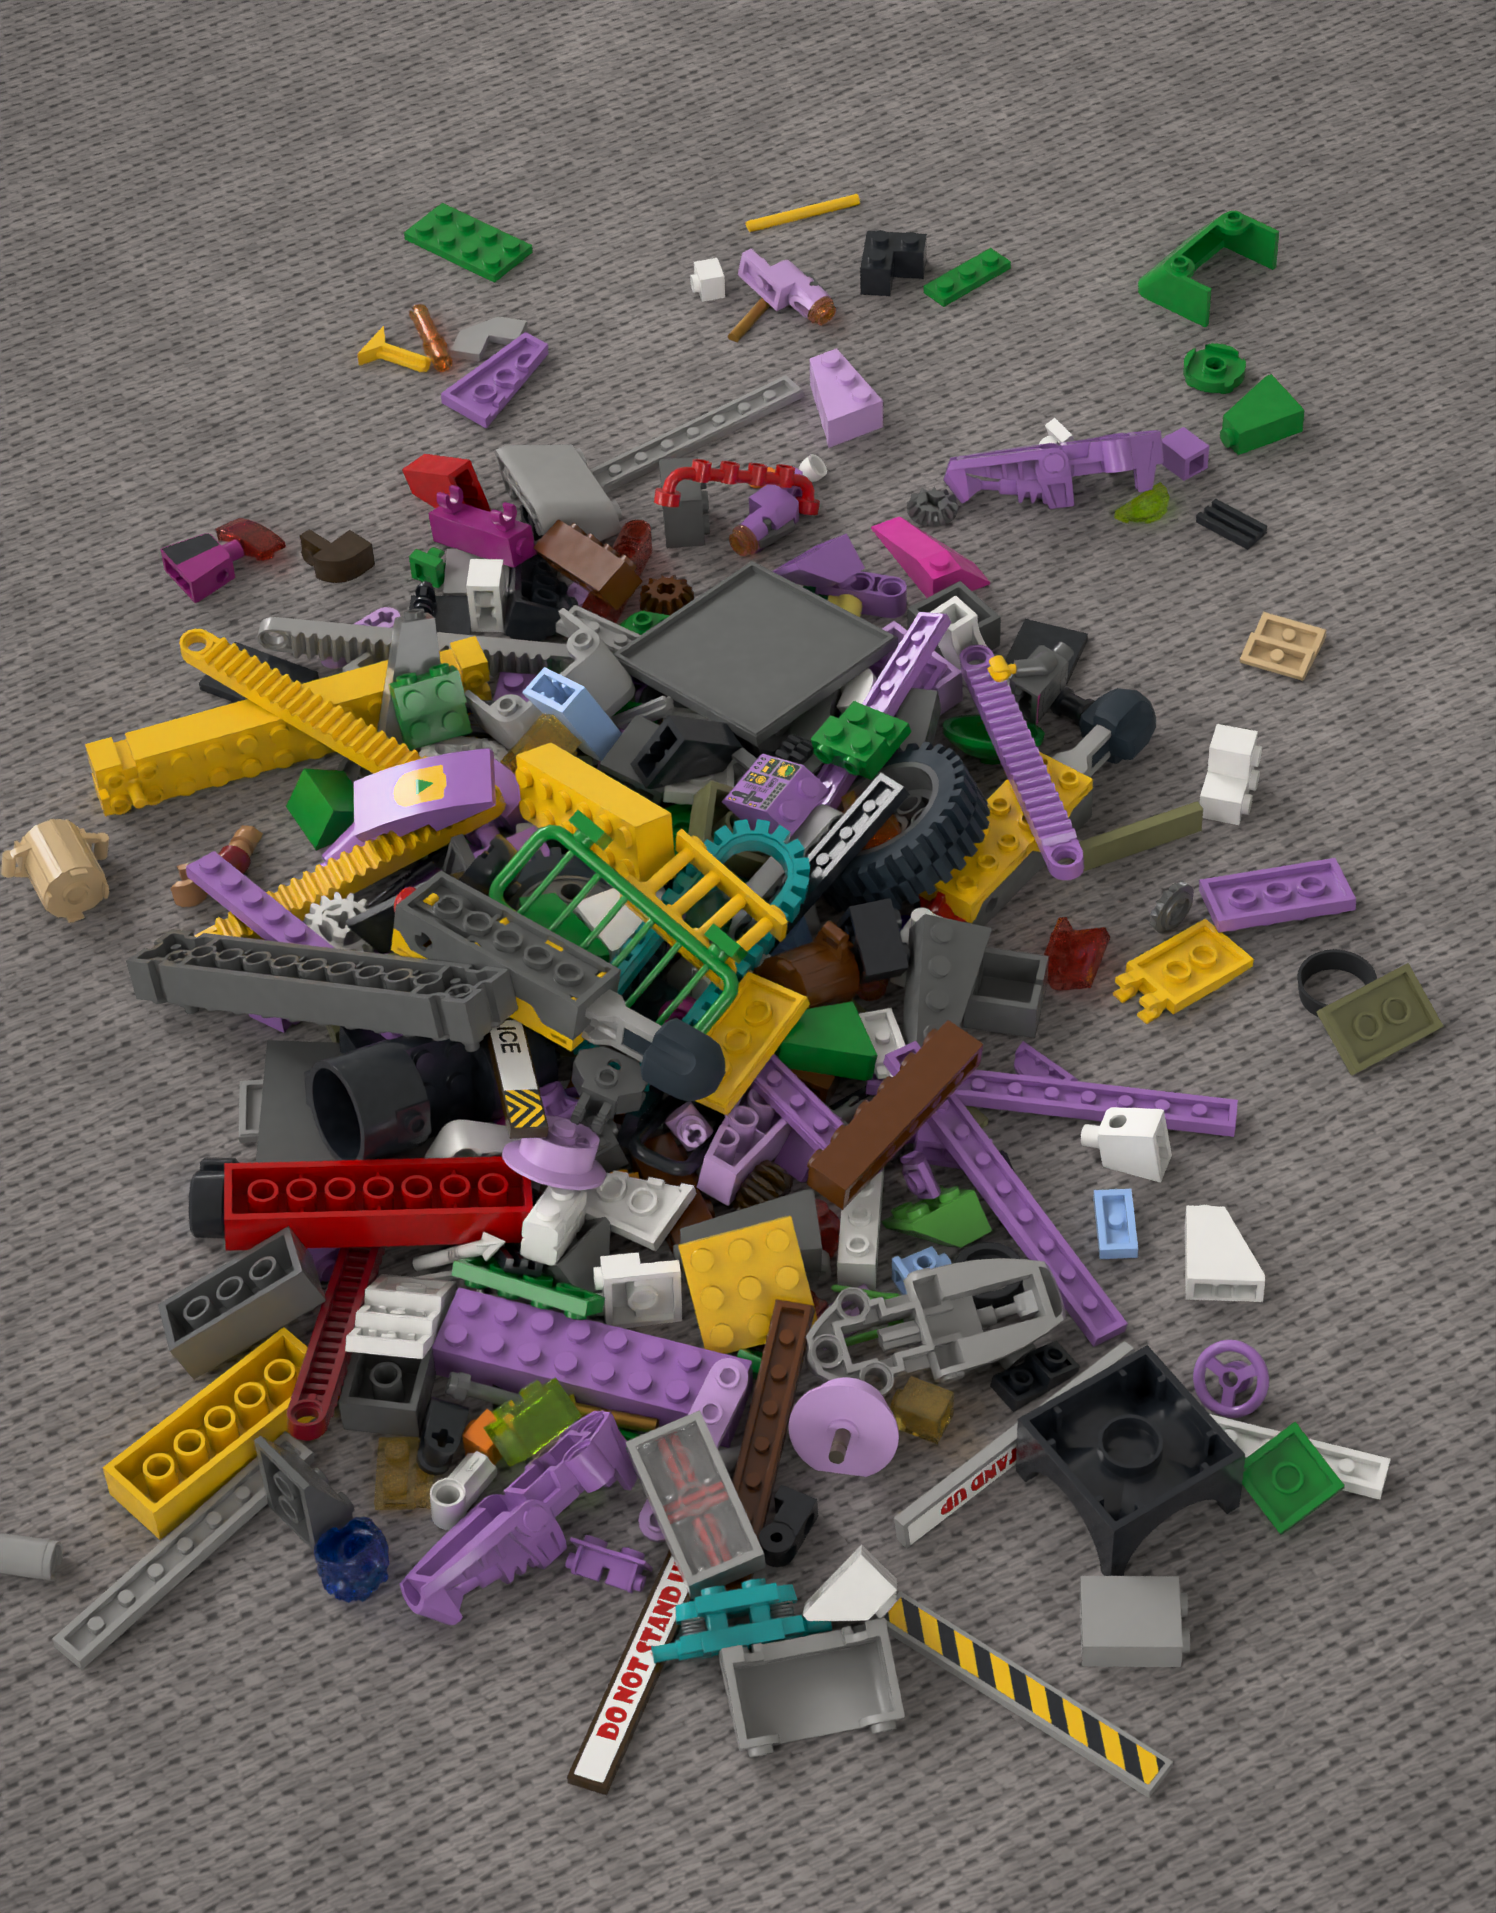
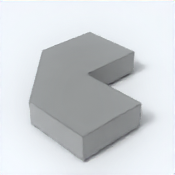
M498 316L461 330L450 350L451 357L481 361L489 342L508 345L526 332L527 321Z

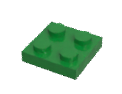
M1296 1422L1245 1458L1242 1485L1280 1535L1291 1529L1345 1488V1485Z

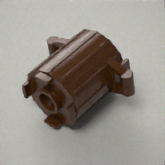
M827 921L823 925L821 931L812 942L765 958L762 964L753 970V974L806 996L810 1003L807 1009L852 1001L851 999L859 990L860 971L855 956L850 951L854 944L848 941L849 935L831 921Z

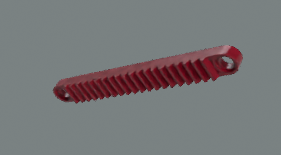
M385 1246L345 1247L339 1250L325 1293L326 1301L321 1305L287 1409L288 1432L295 1439L302 1441L314 1440L324 1435L328 1429L330 1419L334 1416V1407H337L341 1386L344 1385V1375L347 1374V1367L352 1352L345 1351L346 1336L355 1328L356 1312L365 1303V1289L376 1280V1274L378 1275L379 1265L382 1263V1255L385 1254ZM310 1416L317 1419L311 1423L297 1421L302 1417Z

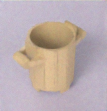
M50 819L35 825L22 837L20 843L14 841L13 850L3 852L1 874L7 878L13 876L29 877L46 911H49L58 918H67L69 923L85 918L82 913L83 911L94 908L102 901L103 897L104 899L108 898L109 885L97 860L107 858L109 836L105 833H86L84 828L80 829L67 819ZM92 843H95L94 852H92Z

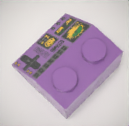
M762 754L722 803L741 820L747 819L752 831H755L757 819L770 821L769 834H773L777 827L781 825L791 832V837L829 791V788L804 765Z

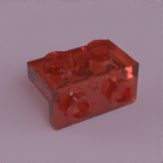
M1067 917L1058 918L1044 956H1049L1048 983L1052 989L1063 991L1092 987L1111 938L1105 927L1073 930Z

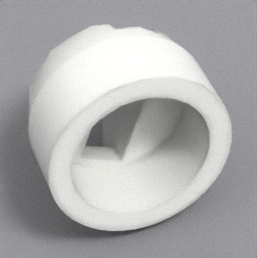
M814 454L804 459L799 466V470L811 482L819 481L827 474L824 462Z

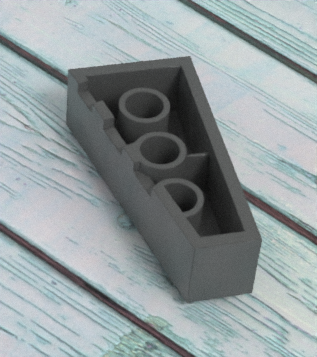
M924 914L909 929L908 946L911 954V963L908 964L909 968L906 970L902 1037L905 1045L917 1041L920 1047H922L928 1033L934 1028L939 1030L947 1020L960 1027L992 928Z

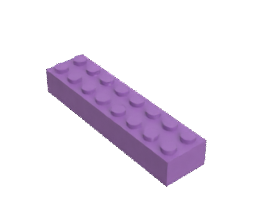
M458 1288L432 1346L436 1375L449 1378L451 1371L456 1373L463 1372L471 1375V1381L492 1386L494 1384L506 1391L520 1395L523 1389L534 1392L535 1395L542 1396V1401L547 1403L574 1394L576 1403L659 1419V1427L689 1414L710 1369L717 1361L725 1358L736 1359L745 1366L748 1372L749 1383L719 1445L727 1448L731 1445L753 1388L751 1360L587 1319L576 1320L564 1316L563 1313L540 1309L463 1288Z

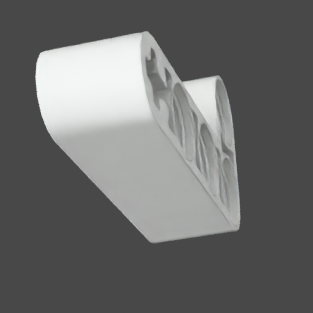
M455 1120L449 1122L441 1129L427 1151L425 1158L502 1156L503 1148L506 1144L522 1139H509L507 1126L470 1120Z

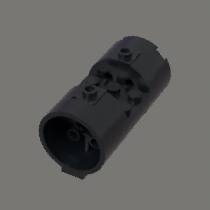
M524 1025L540 1089L548 1083L558 1081L557 1057L553 1043L546 1045L543 1035ZM486 1035L479 1042L480 1048L473 1052H468L464 1044L458 1041H451L450 1038L443 1041H434L428 1037L400 1036L318 1061L311 1070L305 1071L306 1104L312 1109L320 1136L335 1160L384 1159L423 1145L428 1138L438 1135L441 1129L451 1121L470 1120L489 1123L504 1117Z

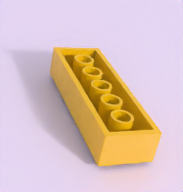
M552 742L516 755L517 770L515 776L520 790L519 811L522 818L538 828L547 825L561 826L574 834L577 828L568 820L579 810L613 839L604 851L595 843L590 849L625 879L631 874L639 882H646L675 856L672 817L669 811Z
M285 1327L281 1328L103 1467L110 1495L159 1540L163 1539L257 1457L254 1443L256 1438L262 1436L274 1442L285 1431L288 1432L287 1409L308 1347ZM302 1417L297 1421L309 1423L315 1417Z

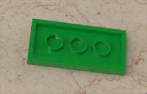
M441 203L404 232L405 240L494 283L533 253L531 244L444 203Z

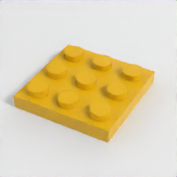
M790 1215L678 1245L704 1349L728 1354L740 1349L765 1344L776 1299L814 1305ZM816 1311L814 1313L812 1326L818 1320Z

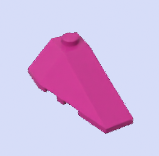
M900 516L871 527L926 598L959 581L971 591L990 585V581L974 562Z

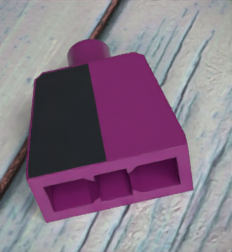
M208 533L160 549L165 572L194 603L201 601L235 578L233 562L244 557L243 549L236 539L221 545Z

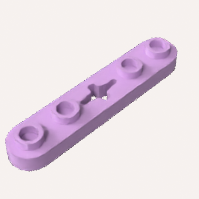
M732 1358L721 1359L712 1366L688 1414L690 1415L700 1410L717 1449L749 1383L748 1372L745 1366L740 1361ZM647 1499L638 1519L639 1528L650 1541L664 1542L666 1540Z

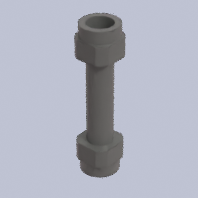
M451 1371L445 1389V1394L452 1396L454 1399L464 1401L466 1396L516 1409V1416L526 1419L528 1417L537 1418L542 1402V1396L535 1395L534 1392L523 1389L520 1395L471 1381V1375L463 1372L456 1373Z

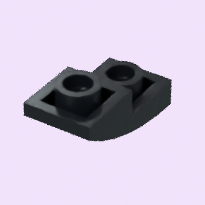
M1054 1341L1028 1353L1022 1364L993 1375L990 1387L1015 1412L1070 1379L1079 1371L1080 1366L1057 1341Z

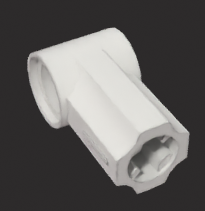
M478 1451L468 1453L448 1478L438 1480L432 1485L430 1489L431 1514L436 1526L441 1529L450 1530L467 1514V1510L497 1476V1467L491 1463L488 1456Z

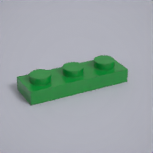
M989 248L924 285V294L945 307L1011 269V261L992 248Z

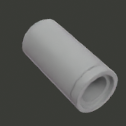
M0 1533V1574L55 1581L57 1573H54L56 1565L60 1566L63 1559L61 1541Z

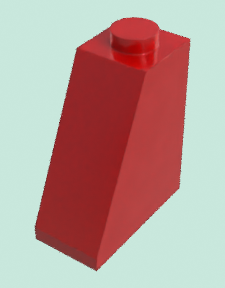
M423 454L402 469L412 494L435 509L439 507L437 493L442 492L450 497L449 486L454 485L460 487L463 491V504L488 512L491 511L469 459Z

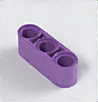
M860 571L855 574L856 581L839 589L837 584L828 588L816 587L817 594L831 596L850 594L857 597L863 605L861 614L897 618L902 616L907 609V585L904 580L894 576Z

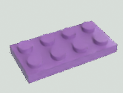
M1336 858L1199 880V892L1218 933L1356 910V898Z

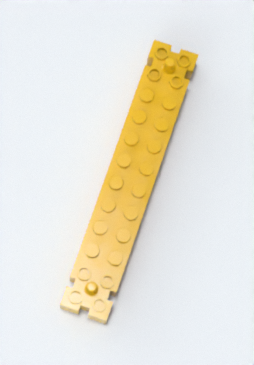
M476 636L451 642V649L439 651L441 664L448 663L449 666L453 665L459 670L464 693L469 689L481 700H492L491 689L487 683L490 681L488 661ZM388 660L303 683L301 686L303 688L310 687L313 694L320 693L323 700L330 699L335 707L338 705L342 706L345 713L352 712L355 719L362 718L367 726L372 724L377 730ZM249 699L125 733L126 739L118 742H113L112 737L85 744L89 764L93 772L94 787L105 817L113 814H125L131 809L132 805L138 809L145 807V805H157L169 798L180 795L189 796L201 789L212 786L221 787L233 780L244 777H256L261 772L276 768H288L293 763L307 759H320L326 754L336 752Z

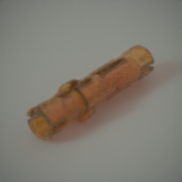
M424 304L414 305L412 307L413 311H409V316L423 341V351L426 356H430L435 370L445 372L450 369L448 364L451 366L453 364V360L447 352V343L444 337H440L427 307Z

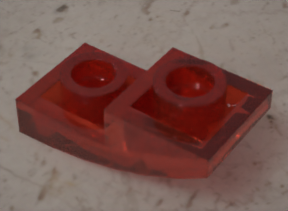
M237 518L216 528L219 541L230 542L236 539L243 549L244 556L255 557L257 561L271 559L275 556V552L286 548L285 541L265 526L248 519Z

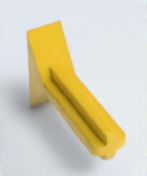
M384 326L357 354L359 366L383 359L419 372H427L431 365L429 357L386 343Z

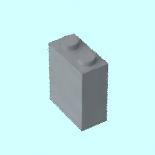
M1080 1576L1079 1602L1082 1666L1181 1667L1182 1653H1190L1189 1628H1182L1181 1617H1188V1594L1180 1593L1179 1576Z

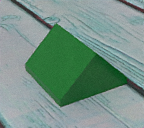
M304 768L286 805V808L316 851L334 843L354 823V784L344 771Z

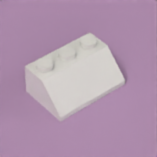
M861 1544L805 1602L803 1616L808 1621H868L874 1614L881 1618L897 1602V1596L895 1595L897 1593V1579Z

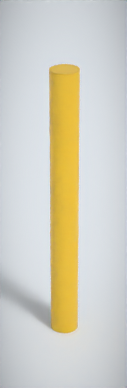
M853 194L746 221V228L749 232L857 206L860 205V198L858 194Z

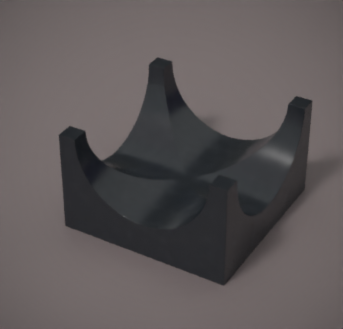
M1148 1345L1018 1418L1016 1472L1025 1482L1041 1473L1050 1478L1066 1494L1088 1528L1098 1553L1101 1573L1104 1576H1124L1126 1566L1141 1542L1158 1525L1181 1509L1205 1500H1216L1217 1504L1226 1514L1240 1507L1245 1453Z

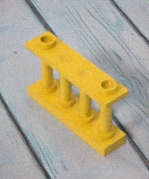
M683 829L678 831L676 836L675 850L678 854L648 881L639 882L631 874L626 878L707 948L711 944H709V940L704 934L714 923L719 928H722L741 909L757 921L749 931L736 941L746 951L750 950L768 932L780 942L786 938L788 921L782 910L776 905H769L710 854L705 844L698 837L690 836ZM690 862L704 877L673 905H665L656 897V892ZM715 886L731 898L699 929H692L683 921L682 916ZM629 900L626 902L625 905L645 923L650 919ZM656 923L652 926V929L671 946L677 942ZM683 946L679 949L678 952L700 970L704 964ZM729 957L725 963L736 973L735 961ZM709 969L705 976L723 991V980Z

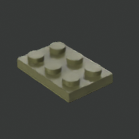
M1409 963L1316 1011L1351 1075L1366 1069L1443 1027L1441 1020Z

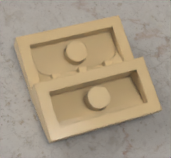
M1263 612L1255 633L1251 632L1240 657V663L1303 681L1325 641L1326 629Z

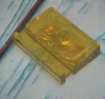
M379 1437L374 1498L375 1510L431 1509L430 1489L434 1484L435 1475L423 1472L416 1462L420 1443L418 1437Z

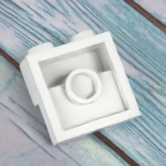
M639 1253L601 1256V1267H593L595 1290H602V1293L595 1294L605 1297L603 1312L597 1313V1316L604 1315L605 1324L625 1329L682 1321L681 1270L679 1260L640 1264Z

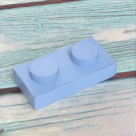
M1132 1189L1094 1190L1093 1202L1099 1258H1138Z

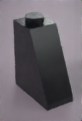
M668 715L630 765L645 788L651 790L724 772L733 760L732 754L738 751L742 745L727 723Z

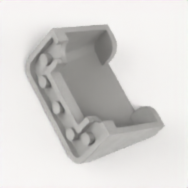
M572 444L505 445L494 450L505 490L511 499L515 497L520 499L533 519L539 536H544L558 519L569 526L572 523L577 524L587 535L591 533L599 541L622 532L619 519L623 517L621 509L616 500L610 501L586 466L587 462L580 448L575 449Z
M885 1618L865 1621L864 1625L855 1626L853 1630H851V1626H847L841 1630L768 1644H753L751 1650H748V1647H742V1645L722 1648L718 1654L739 1751L748 1750L749 1758L774 1753L772 1745L871 1726L872 1734L897 1729L895 1721L905 1718Z

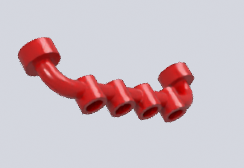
M693 459L692 467H681L672 471L665 479L663 488H656L654 496L655 504L665 507H679L681 492L676 491V486L682 480H692L700 483L715 481L730 485L747 483L754 486L776 485L783 488L797 486L802 490V496L795 497L799 502V513L818 515L820 501L814 499L815 489L812 482L806 476L796 474L795 467L777 464L775 472H767L768 466L761 463L750 462L748 470H739L740 464L732 461H721L720 469L711 468L712 462L703 459Z

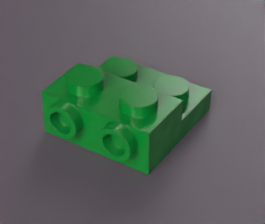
M448 663L434 665L429 668L428 673L418 676L416 673H406L396 678L397 682L388 684L402 740L409 750L472 733L465 705L467 700L460 673L453 665L449 666Z
M853 701L839 719L830 715L810 740L814 748V754L821 762L834 764L845 769L851 775H860L872 780L912 731L908 722Z

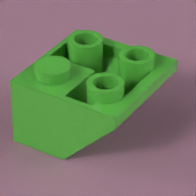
M939 1185L941 1193L938 1197L922 1199L915 1204H912V1202L903 1203L891 1210L892 1216L881 1221L887 1229L947 1247L961 1248L992 1231L975 1191L959 1189L958 1186L944 1188L943 1185Z

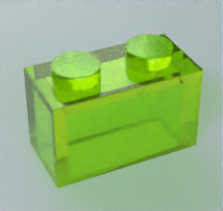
M556 1377L543 1384L536 1379L518 1392L522 1398L515 1404L511 1399L492 1412L495 1419L484 1427V1430L509 1467L530 1458L582 1416Z

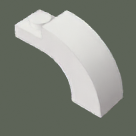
M954 596L930 612L947 614L951 620V624L938 643V646L944 658L959 670H961L959 655L962 650L971 645H984L987 647L978 627V615L957 596ZM973 660L970 661L969 664L978 665L984 663L985 661ZM1011 674V676L1007 679L1008 686L1010 683V678L1013 674ZM962 676V684L968 689L966 682Z

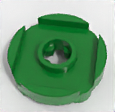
M1217 343L1205 344L1204 350L1196 352V348H1194L1184 358L1183 375L1186 379V384L1203 392L1228 394L1238 387L1245 378V359L1242 361L1239 357V351L1228 345Z

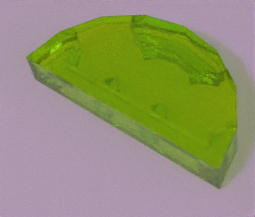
M1161 482L1155 484L1152 490L1143 492L1115 510L1114 518L1128 524L1129 521L1149 524L1159 520L1168 509L1170 497L1167 488Z

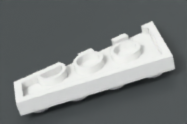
M614 1170L613 1173H606L605 1181L601 1186L586 1190L585 1219L592 1220L606 1217L610 1222V1231L657 1251L695 1197L696 1190L693 1185L681 1183L680 1187L665 1184L662 1179L649 1177L647 1181L632 1178L626 1172ZM536 1181L531 1183L532 1195L538 1196L541 1183Z

